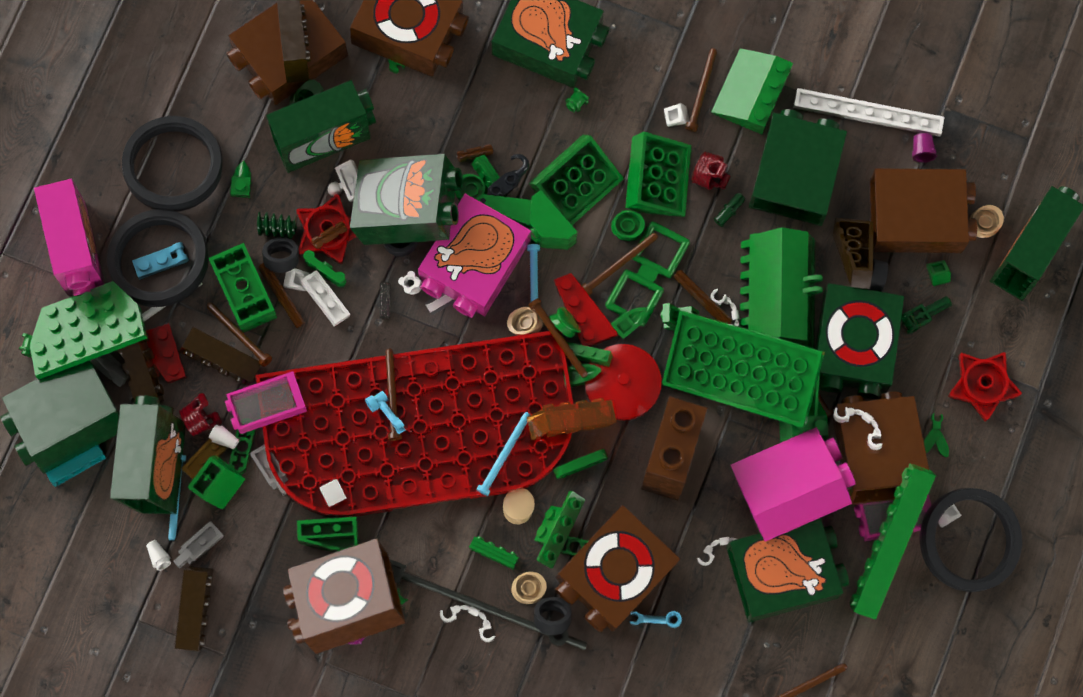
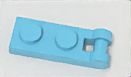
M178 242L168 248L132 260L139 280L188 262L189 258L184 253L183 243ZM176 253L177 257L172 259L171 254Z

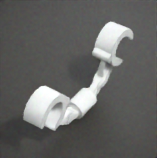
M718 289L712 291L710 298L719 307L723 303L729 304L733 310L731 315L732 320L735 321L734 325L739 326L740 317L736 305L731 302V299L726 294L722 300H716L714 295L718 292Z
M837 407L835 408L833 417L839 423L849 422V416L854 414L862 416L861 418L868 424L871 423L875 429L872 434H868V446L873 450L882 448V443L874 444L871 441L874 438L880 439L881 431L878 429L877 422L873 420L874 418L870 414L864 413L862 410L846 407V416L840 417L837 414Z
M722 537L719 540L713 541L711 545L706 546L705 550H703L704 553L709 555L710 560L702 562L700 558H697L698 563L702 566L711 564L715 557L712 555L713 546H716L718 543H720V546L728 545L730 541L737 539Z
M455 605L450 607L453 615L448 619L443 616V611L441 610L440 617L447 623L457 619L456 614L460 612V609L469 610L468 613L476 617L479 615L484 620L483 627L479 629L480 638L484 642H491L495 638V636L490 638L483 636V632L492 627L490 621L486 620L485 614L480 612V609L468 605Z

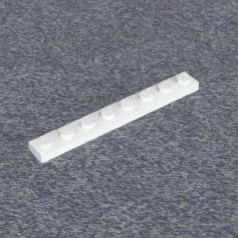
M799 88L796 91L793 107L918 133H929L939 137L942 134L944 117Z

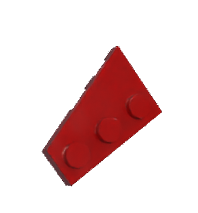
M170 324L147 330L149 336L147 344L154 354L153 364L167 383L187 378Z

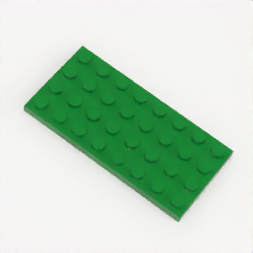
M680 310L662 385L805 428L825 352Z

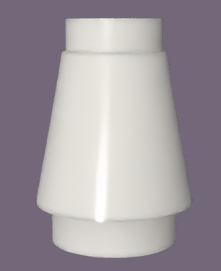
M216 424L209 435L213 443L233 450L239 442V439L222 425Z
M157 540L149 542L146 547L153 567L160 571L170 566L171 557Z

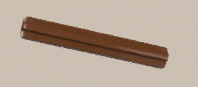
M264 263L258 266L260 272L295 327L303 326L305 324L304 319L273 271L266 268Z
M682 270L675 273L674 279L716 320L732 324L733 320Z

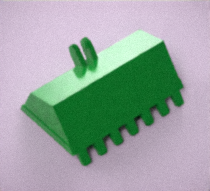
M783 227L762 233L750 234V239L741 242L742 249L750 248L749 255L741 257V264H749V270L741 272L740 279H749V286L741 287L740 294L749 295V301L740 303V310H749V317L741 318L740 326H748L749 330L815 349V294L823 292L822 287L815 286V283L823 281V276L815 275V239L807 231Z

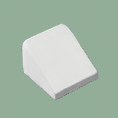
M679 103L664 109L668 127L684 125L686 122H689L685 105Z
M296 268L286 272L283 287L306 291L300 282L309 273Z
M337 479L320 487L329 507L347 499Z
M953 504L943 513L938 524L943 528L962 515Z

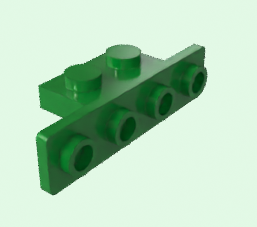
M569 491L562 507L550 505L541 526L537 530L534 541L543 544L537 561L552 569L585 502V499L575 492Z

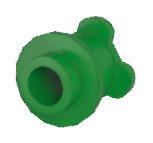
M575 87L572 96L565 100L567 103L566 107L571 112H580L582 105L589 103V97Z
M23 333L24 341L19 350L22 351V355L32 358L30 350L32 335Z

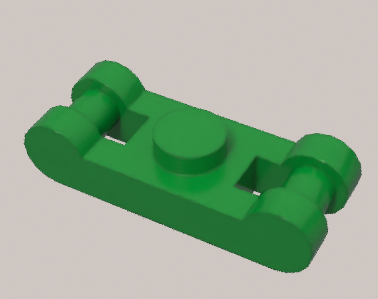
M307 250L304 252L303 257L307 266L314 271L317 270L321 276L339 288H343L346 285V278L343 272L336 273L333 271V267L326 261L322 263L315 258L313 251Z

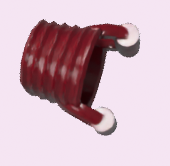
M706 151L703 152L693 171L692 183L703 188L705 187L708 190H711L713 187L725 189L731 176L725 172L728 165L724 163V158ZM713 178H721L719 184Z
M200 393L191 403H188L187 406L179 410L182 421L192 436L212 429L216 424L219 426L222 424L218 412H213L209 415H206L203 408L209 404L204 393ZM212 419L213 423L208 424L207 421Z

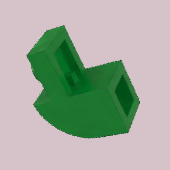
M670 303L663 304L661 319L664 323V329L675 331L680 310L699 315V311L692 306L677 308Z

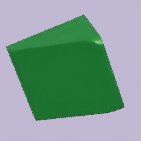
M945 260L926 264L933 286L951 281V272Z

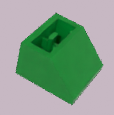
M214 455L209 457L187 488L201 499L223 510L246 478L218 456Z

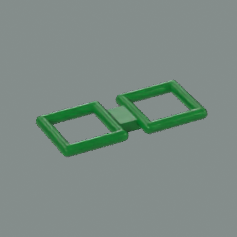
M654 221L649 223L639 243L650 236L654 230L680 243L681 245L671 264L666 269L641 256L643 252L641 251L632 258L634 261L642 264L637 274L625 269L605 304L607 309L619 315H622L625 311L628 312L614 304L628 278L654 291L655 293L647 306L646 316L640 324L642 327L647 324L664 292L663 287L654 283L659 274L671 278L690 244L689 239Z

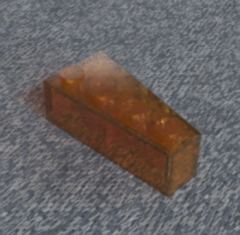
M604 398L592 400L590 403L587 400H582L573 405L570 402H565L557 407H554V404L542 406V410L527 417L531 440L539 439V437L547 434V437H552L565 431L566 434L582 430V427L583 431L605 428L617 423L612 400L604 401Z

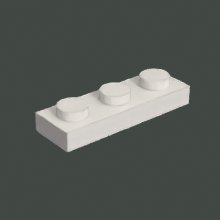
M317 270L301 279L300 283L333 326L350 317L348 310Z

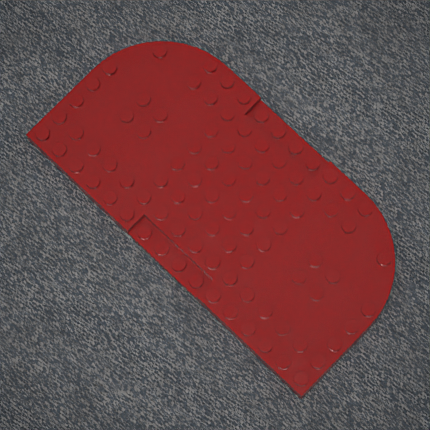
M550 331L393 354L397 417L402 421L405 429L401 433L402 439L396 441L388 440V434L391 433L390 420L381 409L371 412L365 402L366 398L371 395L375 396L381 391L388 397L386 355L255 375L256 383H260L292 371L294 372L307 412L262 427L266 456L275 479L291 499L314 513L329 517H357L389 512L399 508L464 498L487 497L476 489L478 485L484 483L525 412L530 413L531 417L489 488L491 492L488 496L506 494L510 491L528 488L545 478L559 464L566 453L573 432L574 405L566 356ZM289 383L258 393L261 419L297 407ZM270 452L273 453L280 464L281 472L287 475L288 481L285 484L275 470ZM337 479L347 499L329 507L320 487Z

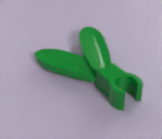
M933 413L931 415L932 430L923 441L925 452L928 453L935 443L939 453L946 458L949 455V447L940 431L943 415L939 416L940 421H935V414Z

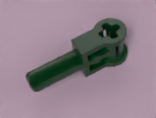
M945 296L927 307L921 304L902 314L901 321L907 329V334H911L932 321V316L952 305L950 298Z

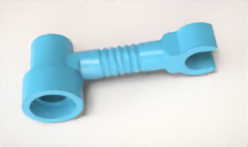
M383 391L375 396L371 395L366 398L365 402L371 412L381 409L398 434L405 431L402 421L396 417L386 402L389 400Z
M636 611L630 613L631 615L638 616L636 622L630 621L632 625L657 623L677 628L682 622L681 615L676 611H671L666 616L643 615ZM672 618H676L678 620L676 623L670 622Z

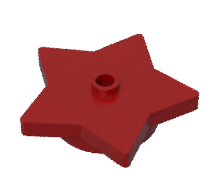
M339 194L333 196L323 206L297 209V215L304 228L299 246V254H304L305 251L311 250L314 253H324L337 263L343 264L347 244L356 235L350 229L351 217L346 215ZM340 221L347 227L346 232L339 233L338 237L326 244L323 243V246L318 249L314 247L311 241L314 237H319L321 233L332 226L336 227V224Z
M1005 352L987 359H979L960 353L961 378L948 397L971 403L982 419L987 421L999 402L1021 396L1022 392L1008 377Z

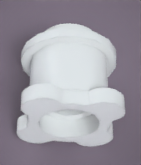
M409 271L406 276L399 278L398 282L404 287L405 293L415 295L421 291L420 285L422 281L415 276L413 271Z

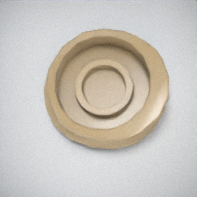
M993 205L982 206L970 216V218H976L977 237L980 238L995 235L1004 222L1002 211Z
M521 307L514 310L507 320V327L516 336L538 333L543 326V321L534 309L531 310L529 307Z
M524 488L508 492L503 501L505 518L512 524L518 525L528 521L535 506L533 495Z
M526 572L514 579L511 591L518 602L533 604L543 598L547 589L546 581L539 573Z

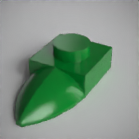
M242 161L237 166L232 176L231 197H250L251 173L245 161Z
M638 307L628 312L625 311L611 323L612 327L624 339L643 322L647 308Z
M582 364L588 373L583 378L574 366H568L570 386L585 384V382L595 378L601 372V368L592 364Z

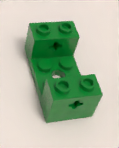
M244 243L208 258L243 333L277 318L273 305ZM239 281H246L247 286L245 289L240 290L236 287Z

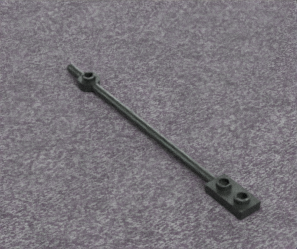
M390 559L396 584H400L401 579L542 633L536 628L533 621L405 572L406 565ZM567 630L561 633L562 638L560 640H557L555 635L542 633L549 636L550 642L555 646H562L567 643L583 650L587 646V642L569 636Z

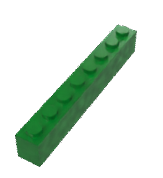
M911 463L908 468L904 469L902 483L895 490V500L893 504L889 505L887 519L880 526V536L873 543V553L865 562L863 576H860L858 579V589L851 596L850 607L853 612L876 620L936 477L931 470Z

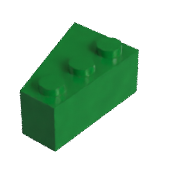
M356 517L297 520L298 542L302 545L333 553L359 545Z

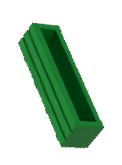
M485 154L476 157L471 163L487 188L500 178Z
M567 342L579 361L610 367L613 358L611 351Z
M474 536L469 546L470 550L513 570L519 559L516 553H509L501 546L498 548L493 542H485L484 538L480 536Z

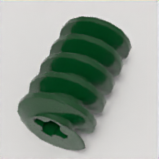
M259 212L257 217L258 235L262 236L265 231L267 237L273 233V237L276 238L280 233L281 238H285L288 235V238L292 239L296 234L298 217L296 216L294 221H291L290 215L284 220L283 214L280 215L279 219H276L275 213L269 218L267 212L264 217H261Z

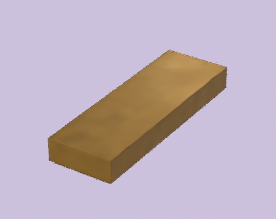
M209 438L181 469L190 478L194 479L210 456L216 455L220 458L228 447L213 443L212 439Z

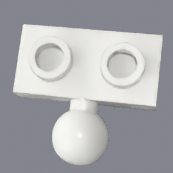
M350 159L335 167L340 183H330L328 193L331 196L336 194L340 196L344 189L348 200L353 202L358 170L354 161Z

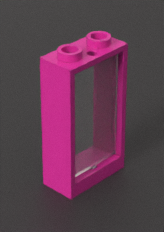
M293 371L226 394L228 398L225 401L228 412L232 411L234 416L231 419L234 430L238 429L240 434L307 412Z
M929 494L913 532L920 531L924 516L931 507ZM894 500L856 504L854 512L856 518L860 519L859 533L861 537H864V541L879 538L880 526L886 521L888 507L890 504H893Z

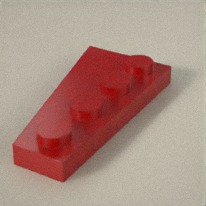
M572 273L554 279V284L564 307L572 314L581 329V333H576L581 345L591 347L618 336L617 331Z

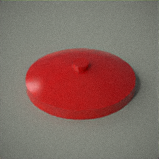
M616 344L603 349L611 351L613 358L610 367L589 363L601 368V372L595 378L585 382V390L589 401L601 414L615 420H631L644 415L655 405L661 391L662 378L656 361L645 350L634 345Z

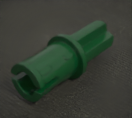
M736 193L728 204L723 205L724 208L714 218V221L723 227L730 217L736 214V210L743 204L745 197L742 194Z

